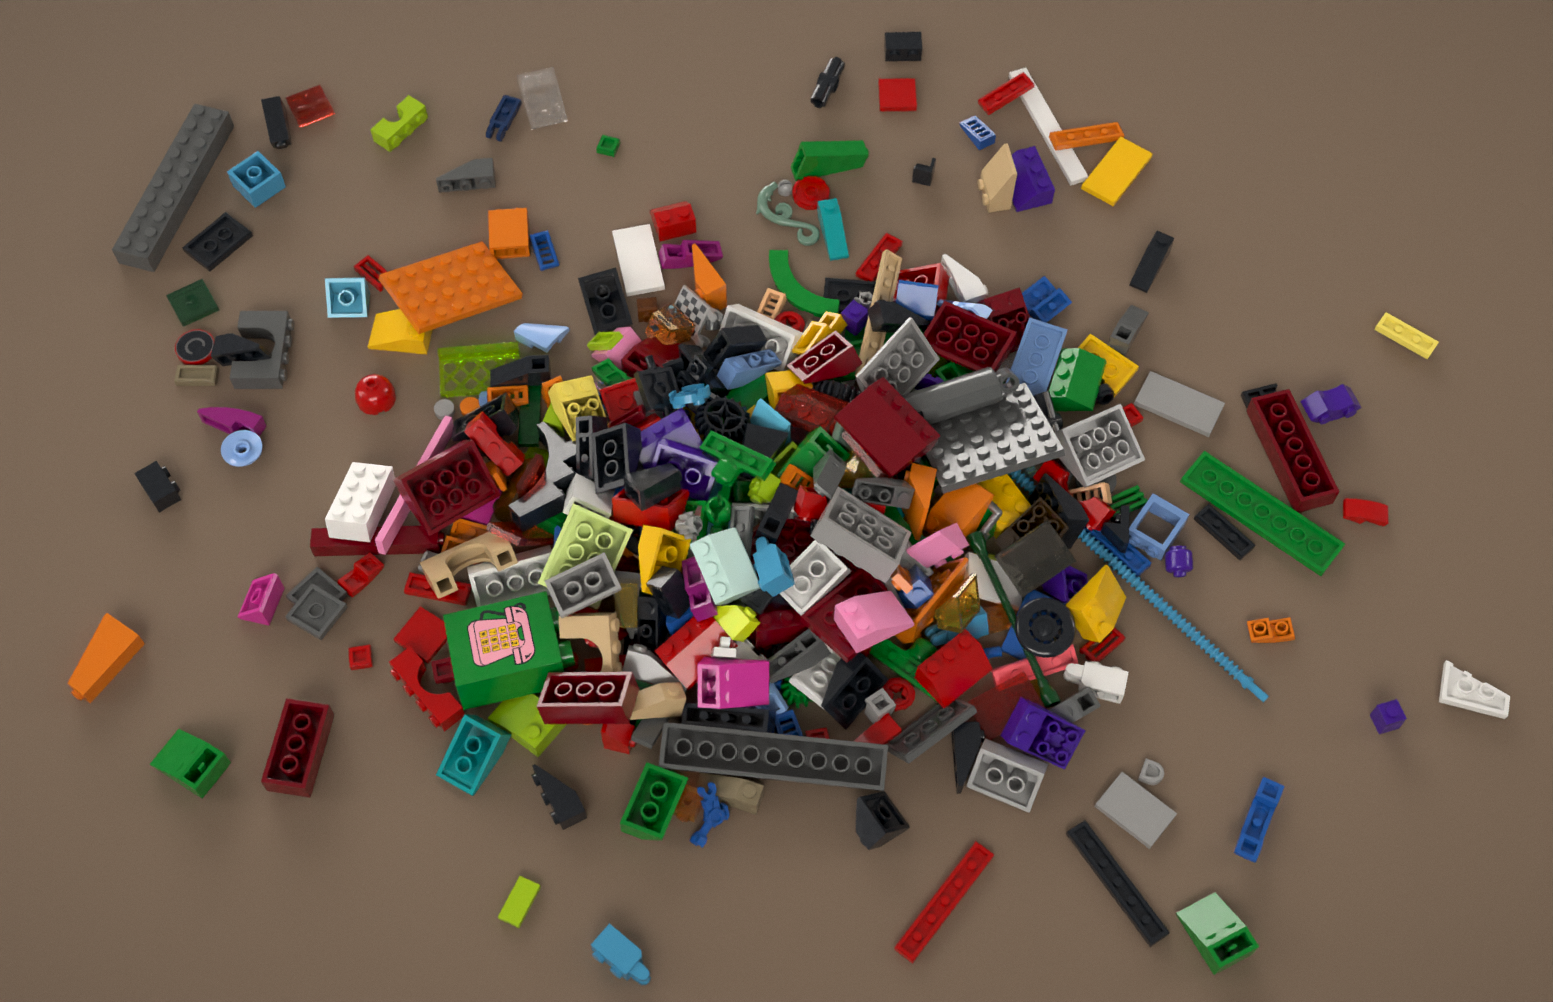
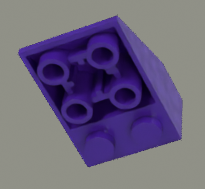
M1020 697L1000 736L1008 744L1065 770L1085 730L1044 707Z

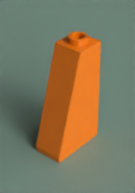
M106 613L67 683L73 690L71 694L79 701L85 699L91 703L145 645L141 637Z

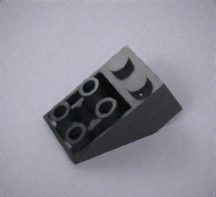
M1044 473L1027 501L1030 505H1033L1041 497L1068 525L1069 529L1054 548L1071 549L1087 525L1089 518L1082 505L1047 473Z

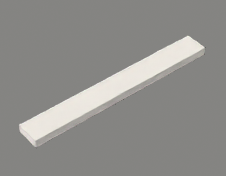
M1027 68L1009 72L1010 80L1024 72L1034 83L1033 89L1020 96L1021 100L1070 186L1084 182L1088 175L1074 150L1069 148L1055 151L1049 134L1050 132L1061 131L1062 129Z

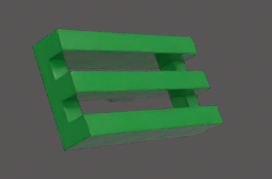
M1136 485L1112 496L1113 505H1109L1115 510L1121 507V505L1125 506L1139 499L1138 502L1129 505L1130 512L1143 507L1148 500L1144 498L1143 492L1139 491L1140 487Z

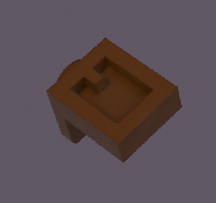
M656 297L637 298L639 322L650 323L658 321V318L654 315L657 312Z

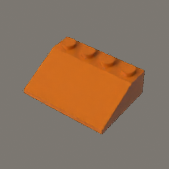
M966 557L949 561L938 568L933 567L934 573L929 578L934 595L918 609L905 608L907 614L914 622V626L894 635L902 644L914 643L917 638H920L922 635L920 632L934 621L933 616L941 611L947 604L946 600L959 590L958 586L963 581L969 562Z

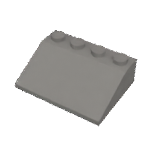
M909 317L856 375L860 391L862 393L871 384L884 377L901 395L907 394L939 361V357L913 318Z
M1121 404L1054 432L1065 452V456L1059 457V459L1084 488L1145 460Z
M837 487L811 533V537L818 543L824 544L837 555L843 556L856 567L864 569L874 578L880 579L885 583L899 565L911 535L909 530L840 487Z

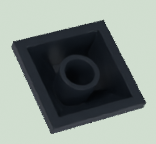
M885 791L860 796L857 799L855 832L860 837L861 843L868 850L883 846L910 828Z

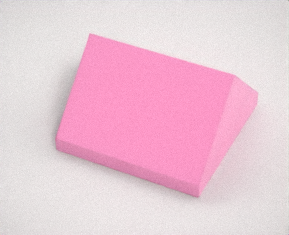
M631 327L616 328L613 332H620L623 338L612 350L594 351L591 354L592 357L599 362L609 358L615 366L622 370L621 359L633 346L642 341Z

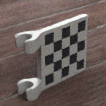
M683 285L674 303V308L678 310V314L684 320L688 319L692 326L685 327L671 313L669 317L673 318L672 322L677 324L681 330L691 337L696 345L701 348L704 346L708 347L710 339L701 335L700 332L707 318L711 322L721 321L723 314L712 308L688 286Z

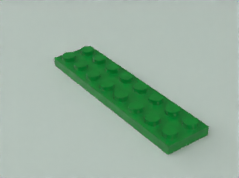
M1206 451L1199 456L1180 480V483L1319 576L1324 574L1345 546L1344 542Z

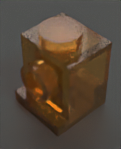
M1002 604L989 608L983 607L987 613L988 635L1010 629L1011 623Z
M686 784L674 812L677 819L683 822L691 821L695 823L702 807L701 801L703 800V797L699 796L697 788ZM684 802H691V805H685Z

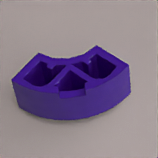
M1344 384L1326 391L1317 390L1300 401L1309 419L1321 425L1342 417H1352L1357 413V410L1362 408L1352 389Z

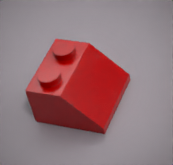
M687 201L649 210L659 242L697 233L696 218L691 204Z

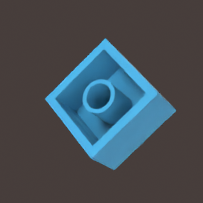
M259 151L227 171L232 186L255 208L286 187L281 172Z

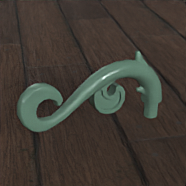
M772 182L769 186H765L759 192L757 198L756 214L758 215L761 212L766 219L781 226L809 229L812 232L811 236H804L802 234L803 229H799L797 239L804 246L814 245L819 240V230L811 224L790 220L793 210L787 203H779L775 208L776 214H774L768 207V201L771 202L770 196L773 195V191L778 188V185Z

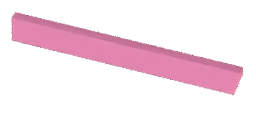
M445 416L417 466L444 451L453 432L452 417ZM401 494L375 538L378 552L386 555L410 512V508L403 500Z

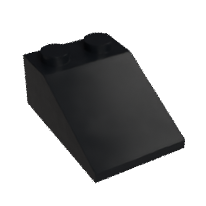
M616 267L578 278L595 335L598 332H608L616 328L633 325Z
M504 393L455 420L451 439L453 441L471 440L464 432L465 428L482 411L497 426L496 431L500 437L510 436L518 428L519 410L508 394Z
M623 423L592 433L596 494L624 487L623 475L636 472L642 451L640 428Z
M861 652L847 663L841 658L837 662L821 707L847 730L867 706L865 699L880 690L889 679Z

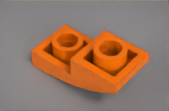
M1290 617L1269 621V618L1247 621L1251 643H1274L1295 640Z

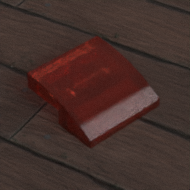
M320 85L285 98L299 127L335 114Z

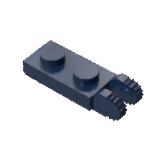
M503 95L489 121L490 124L485 134L486 138L491 139L495 133V128H499L496 139L500 142L503 140L506 131H508L522 104L521 99Z

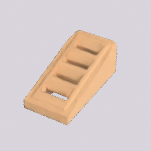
M767 288L757 312L774 320L786 303V294ZM771 299H774V300H777L778 302H777V303H774V302H771L770 300H771ZM767 305L773 306L775 309L767 308ZM764 311L771 313L772 316H768L763 313Z
M1105 482L1085 488L1080 487L1069 490L1072 496L1077 494L1078 501H1083L1082 493H1085L1086 500L1091 499L1090 491L1094 492V497L1100 498L1099 490H1101L1102 500L1108 505L1112 504L1110 487Z

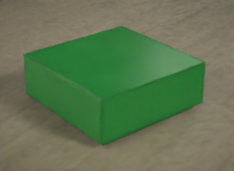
M602 135L596 152L615 157L620 145V139Z

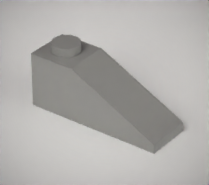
M640 644L629 645L622 672H633L635 679L653 684L680 682L661 659L651 651L646 650L647 647ZM682 684L683 690L686 692L687 688Z

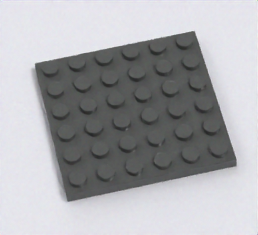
M1026 383L1019 384L1018 389L1013 393L1002 392L1003 399L999 403L931 425L940 434V438L925 456L930 467L937 469L935 478L943 494L1065 456L1063 446Z

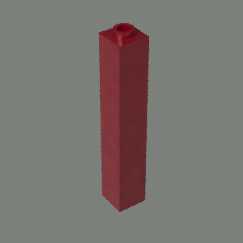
M382 526L376 528L370 542L329 538L327 528H312L310 549L314 556L367 555L369 552L372 555H384L378 552L375 538ZM401 526L386 555L424 554L426 550L440 554L441 546L445 542V534L438 531L428 536L422 526Z

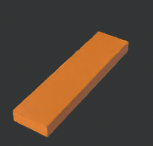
M1118 122L1055 131L1049 134L1055 151L1114 142L1120 137L1124 138L1125 136Z

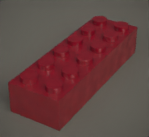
M1290 389L1251 398L1246 412L1292 509L1299 513L1333 504L1340 491Z

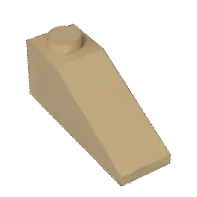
M681 682L659 683L640 690L630 720L681 716L686 702Z

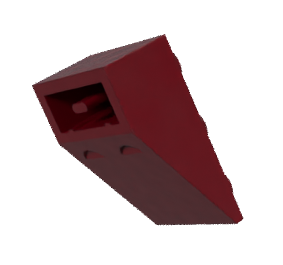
M1020 287L977 302L992 309L987 318L988 320L1017 332L1015 344L1010 353L1018 351L1030 318Z
M651 335L633 346L621 359L622 371L627 376L635 378L634 374L637 371L648 369L644 358L649 355H653L657 367L663 368L662 364L667 363L669 360L679 359L678 345L680 343L675 341V343L664 345L658 338Z

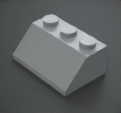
M605 552L545 580L561 619L622 590Z
M985 739L966 787L1029 813L1048 764Z

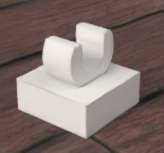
M730 637L720 638L719 647L712 648V657L736 658L737 649L730 648Z

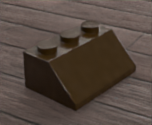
M537 456L524 459L523 464L513 472L510 482H507V490L493 504V511L497 520L517 527L511 521L509 505L523 497L540 480L545 471L542 457Z

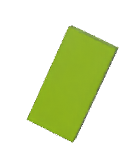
M618 331L598 332L587 344V347L591 351L612 350L623 338V335Z
M519 876L498 919L520 928L541 886Z

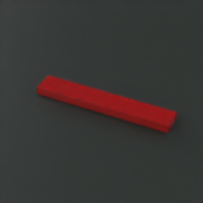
M976 841L899 940L894 950L913 964L994 858V854Z

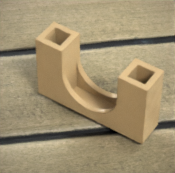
M496 528L419 563L428 583L439 599L458 590L454 576L469 565L478 562H490L499 572L517 564L518 561L511 544L500 529Z
M616 612L572 613L562 619L558 616L560 638H584L594 642L600 649L603 657L601 672H622V664L619 662L621 643L618 640L620 622Z

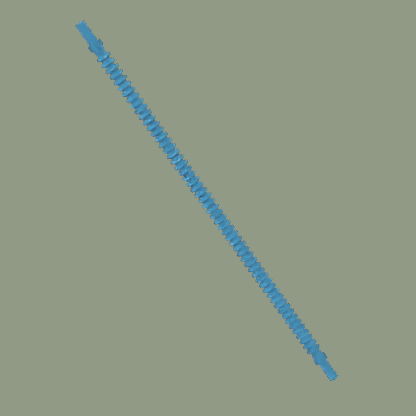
M1021 470L1008 473L1009 476L1012 475V480L1016 479V483H1020V487H1025L1024 490L1029 491V495L1032 494L1037 485L1034 486V482H1030L1029 477L1025 478V473L1021 474ZM1083 529L1078 539L1081 538L1082 543L1086 542V547L1090 546L1091 551L1095 550V555L1099 554L1100 559L1104 558V563L1108 562V566H1112L1113 571H1118L1117 575L1121 574L1122 579H1127L1126 583L1130 582L1131 587H1136L1135 591H1140V595H1145V600L1149 599L1150 604L1154 603V608L1158 607V611H1162L1163 616L1167 615V619L1172 620L1173 625L1177 624V629L1181 628L1182 633L1186 632V637L1190 636L1191 641H1196L1195 645H1200V649H1204L1205 654L1209 653V657L1214 658L1215 663L1219 662V667L1223 666L1224 671L1228 670L1229 675H1233L1234 680H1239L1244 689H1249L1263 703L1268 699L1269 696L1253 682L1254 679L1245 675L1243 669L1239 670V666H1235L1233 664L1234 661H1229L1228 656L1224 657V652L1220 653V649L1215 648L1214 643L1210 644V639L1206 640L1205 635L1201 636V632H1197L1196 627H1191V622L1187 623L1186 618L1182 619V614L1178 615L1177 610L1173 611V606H1168L1167 601L1163 602V597L1159 598L1158 593L1154 594V589L1150 590V586H1146L1145 581L1141 582V578L1136 577V573H1131V569H1127L1126 564L1122 565V561H1118L1117 556L1113 557V552L1109 553L1108 548L1104 549V544L1100 545L1099 540L1095 541V536L1091 537V533H1086L1087 529Z

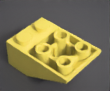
M592 375L554 383L548 391L553 409L572 441H576V417H606Z

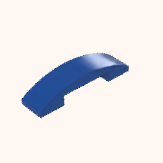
M1262 778L1239 834L1234 854L1256 863L1271 818L1285 786L1268 778Z

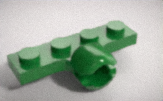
M710 431L699 447L703 452L719 459L711 472V476L715 477L718 483L726 487L733 486L742 472L765 481L776 465L773 459L713 431Z
M722 485V490L718 491L717 497L709 499L705 505L707 519L713 524L710 534L728 529L733 503L732 486L726 487Z
M917 638L906 651L888 639L872 646L869 652L872 657L938 703L914 678L917 667L937 652L936 647L926 639Z

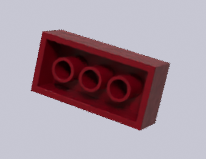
M548 672L536 707L544 724H629L639 687L633 672Z
M286 698L261 779V783L267 791L311 798L335 716L330 705Z

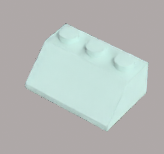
M736 527L707 535L690 544L715 605L724 606L760 589L759 579Z

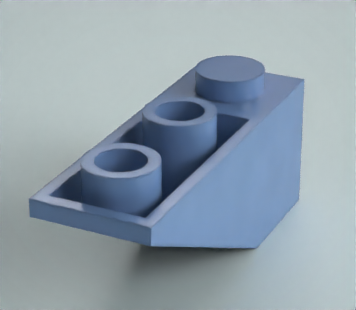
M772 349L726 358L717 377L727 390L734 389L752 382L780 366L782 362Z

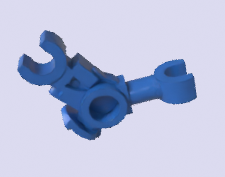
M711 782L707 783L709 787L707 793L704 787L697 788L699 796L703 797L701 804L704 810V824L689 840L695 846L699 845L702 848L707 842V834L711 828H715L723 820H728L729 818L728 806L724 803L719 804L718 796H715L717 791L716 785Z

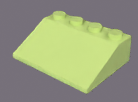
M573 503L538 584L547 587L545 580L604 552L615 572L633 529ZM602 600L589 606L598 610Z

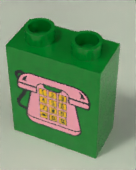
M546 591L443 615L455 684L463 710L542 692L548 672H565L564 668L576 666L570 640L558 643L556 633H560L558 617L560 615L556 607L550 608Z

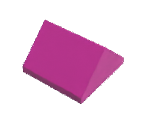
M273 573L252 581L238 618L270 625L285 589L277 574Z

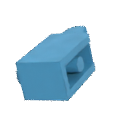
M764 536L759 537L755 543L757 552L753 554L755 561L753 566L759 576L758 584L762 591H767L771 596L775 597L795 585L787 555L775 544H769Z
M978 602L943 613L939 618L938 624L927 627L925 636L931 639L930 641L934 646L948 643L964 629L975 639L989 634L987 613Z
M609 923L591 944L592 956L601 964L605 961L611 966L609 970L617 978L623 977L628 981L631 977L636 982H639L641 986L647 985L651 981L648 968L646 969L642 964L643 956L641 949Z

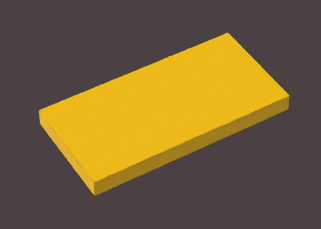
M1120 137L1084 181L1081 189L1114 207L1150 161L1153 153Z

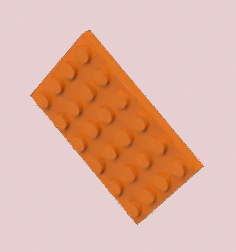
M483 241L379 274V281L418 334L520 300L523 295L494 255L490 254V250Z

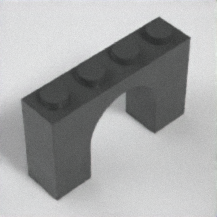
M240 311L237 328L241 337L269 339L275 343V346L270 353L272 355L270 359L232 361L230 380L234 389H283V383L287 380L286 364H289L290 360L288 347L292 346L290 333L294 330V320L290 318L288 311Z

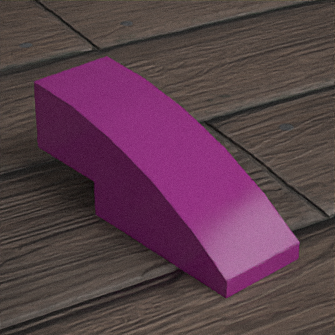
M683 240L681 245L662 244L658 253L661 268L678 269L693 267L692 244L696 243L710 263L721 260L723 254L720 242Z
M228 407L199 408L197 411L203 423L229 435L239 430H249L260 437L267 427L262 416L250 411Z
M695 556L683 560L682 569L685 590L689 595L691 612L697 622L718 615L717 605L713 601Z

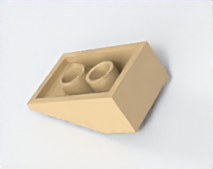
M1008 143L1004 144L981 171L980 179H978V189L982 190V202L984 206H987L988 213L1011 209L1017 172Z

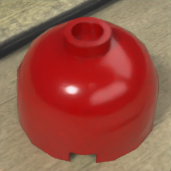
M370 374L363 377L357 383L354 390L355 401L359 409L369 415H379V412L389 411L396 401L395 388L390 380L383 375Z

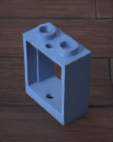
M1152 494L1129 527V543L1134 547L1142 549L1150 557L1161 561L1185 526L1190 514ZM1148 512L1175 526L1163 545L1137 530Z

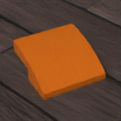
M460 518L453 523L450 535L446 536L441 553L495 528Z

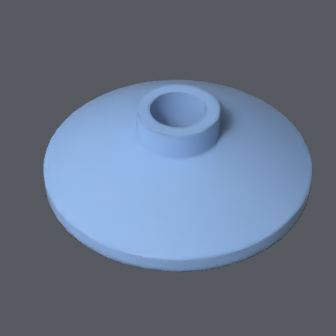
M239 430L231 433L224 439L221 445V455L232 466H247L259 458L262 453L263 444L256 433L249 430Z

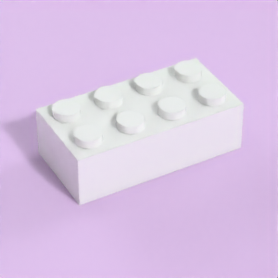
M352 462L325 518L329 538L363 542L371 541L396 486L393 481L395 477L392 466Z

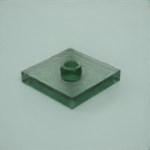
M203 279L166 295L183 327L219 311Z

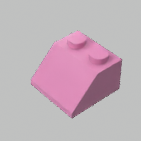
M955 523L906 549V552L924 567L929 568L934 565L935 568H938L947 563L946 558L952 556L954 559L964 553L963 549L969 546L958 524Z

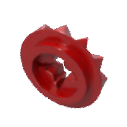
M785 311L778 314L774 319L785 325L788 321L792 328L800 332L805 327L804 319L796 312Z
M891 678L882 687L892 700L894 697L892 692L898 693L902 690V699L898 697L893 701L896 704L895 712L898 710L905 711L910 705L912 706L915 699V690L906 679Z

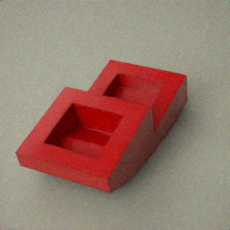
M1345 498L1343 500V518L1359 524L1368 521L1384 527L1388 524V505L1363 499Z
M369 552L354 563L353 570L338 580V585L353 598L382 571L384 564Z
M887 713L878 722H875L865 730L854 742L885 745L898 736L902 729Z

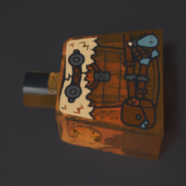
M669 303L652 313L645 332L647 337H656L663 345H671L690 341L696 325L672 303Z

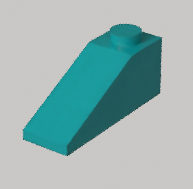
M837 198L818 201L817 216L830 261L849 258Z

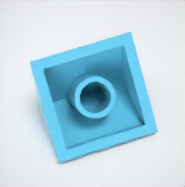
M325 278L328 318L368 317L370 291L365 278Z

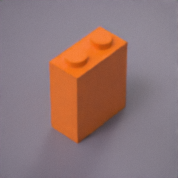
M527 208L488 210L490 254L494 255L496 259L530 257Z

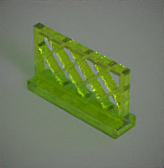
M518 342L437 348L441 398L480 395L482 391H487L488 387L484 383L490 378V371L483 365L487 360H493L497 363L494 368L504 365L503 363L507 359H520ZM467 362H473L477 365L470 373L463 368ZM453 363L456 368L451 374H448L444 370V364ZM480 368L487 373L481 381L473 376ZM459 370L467 375L461 383L453 378ZM470 378L478 383L474 389H467L464 386ZM450 380L458 385L453 391H445V385Z

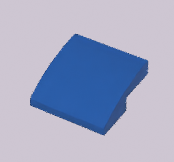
M1045 276L1022 293L1029 315L1033 319L1045 323L1072 303L1061 288L1056 290Z

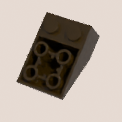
M1040 497L994 541L1019 569L1028 575L1045 559L1069 527Z

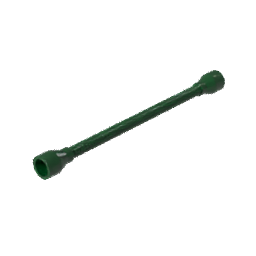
M982 531L973 532L966 537L970 548L978 555V558L981 559V562H983L982 564L986 569L989 579H991L990 581L1015 632L1017 616H1015L1016 614L990 562L985 537ZM1023 648L1032 671L1037 678L1040 698L1044 707L1050 708L1061 702L1057 691L1043 676V671H1041L1035 655Z

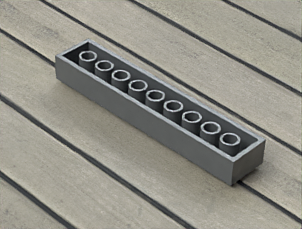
M198 104L193 105L112 248L119 264L155 272L234 128L229 112Z
M664 722L659 767L681 771L884 791L888 745Z

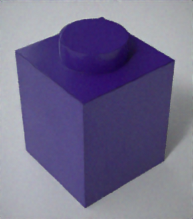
M855 300L841 312V315L847 324L845 329L857 336L867 324L868 309Z
M1397 699L1377 705L1370 714L1379 735L1399 729L1407 719Z

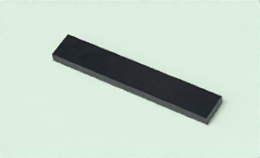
M1086 820L1067 831L1066 835L1149 947H1152L1168 936L1170 933Z

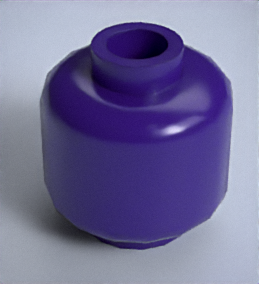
M1186 546L1169 547L1170 550L1165 553L1166 571L1172 573L1173 577H1186V573L1193 570L1192 551L1188 550Z

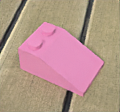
M892 591L854 596L835 605L834 621L856 653L914 626V622Z

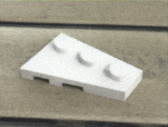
M1448 660L1444 662L1439 696L1440 703L1503 719L1507 718L1510 703L1509 695L1486 682L1482 683L1471 677L1472 674L1465 670L1462 672L1455 668L1453 663Z

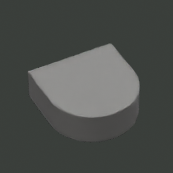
M1146 758L1138 781L1148 785H1157L1164 777V769L1159 763Z

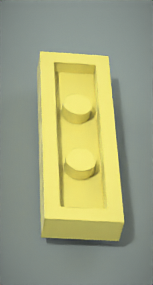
M1387 312L1374 329L1425 359L1430 357L1439 343L1437 340Z

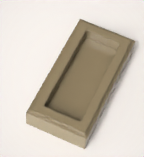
M177 365L174 383L176 386H216L219 368L217 365Z

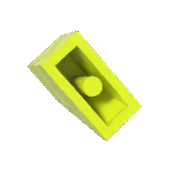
M717 606L718 615L713 616L732 640L744 642L760 624L756 619V613L748 606Z

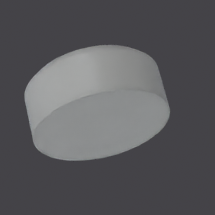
M442 399L434 405V412L438 419L443 420L445 416H454L455 407L450 400Z

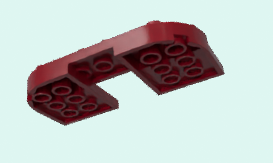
M794 516V519L786 520L775 544L787 555L790 565L815 540L809 534L811 522ZM760 523L753 527L751 549L752 566L755 564L753 554L757 552L755 546L757 539H755L754 537ZM830 549L851 572L822 600L801 615L800 621L847 663L859 653L855 652L834 621L835 605L854 596L888 590L879 579L874 578L864 569L856 567L851 561L837 555Z

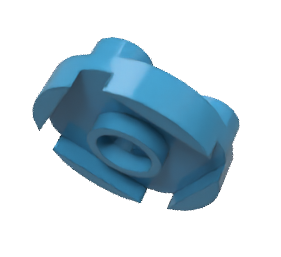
M704 384L681 387L682 391L676 393V390L670 392L669 399L674 409L686 406L685 404L689 403L700 405L705 403V398L710 397V387L708 384L705 388Z

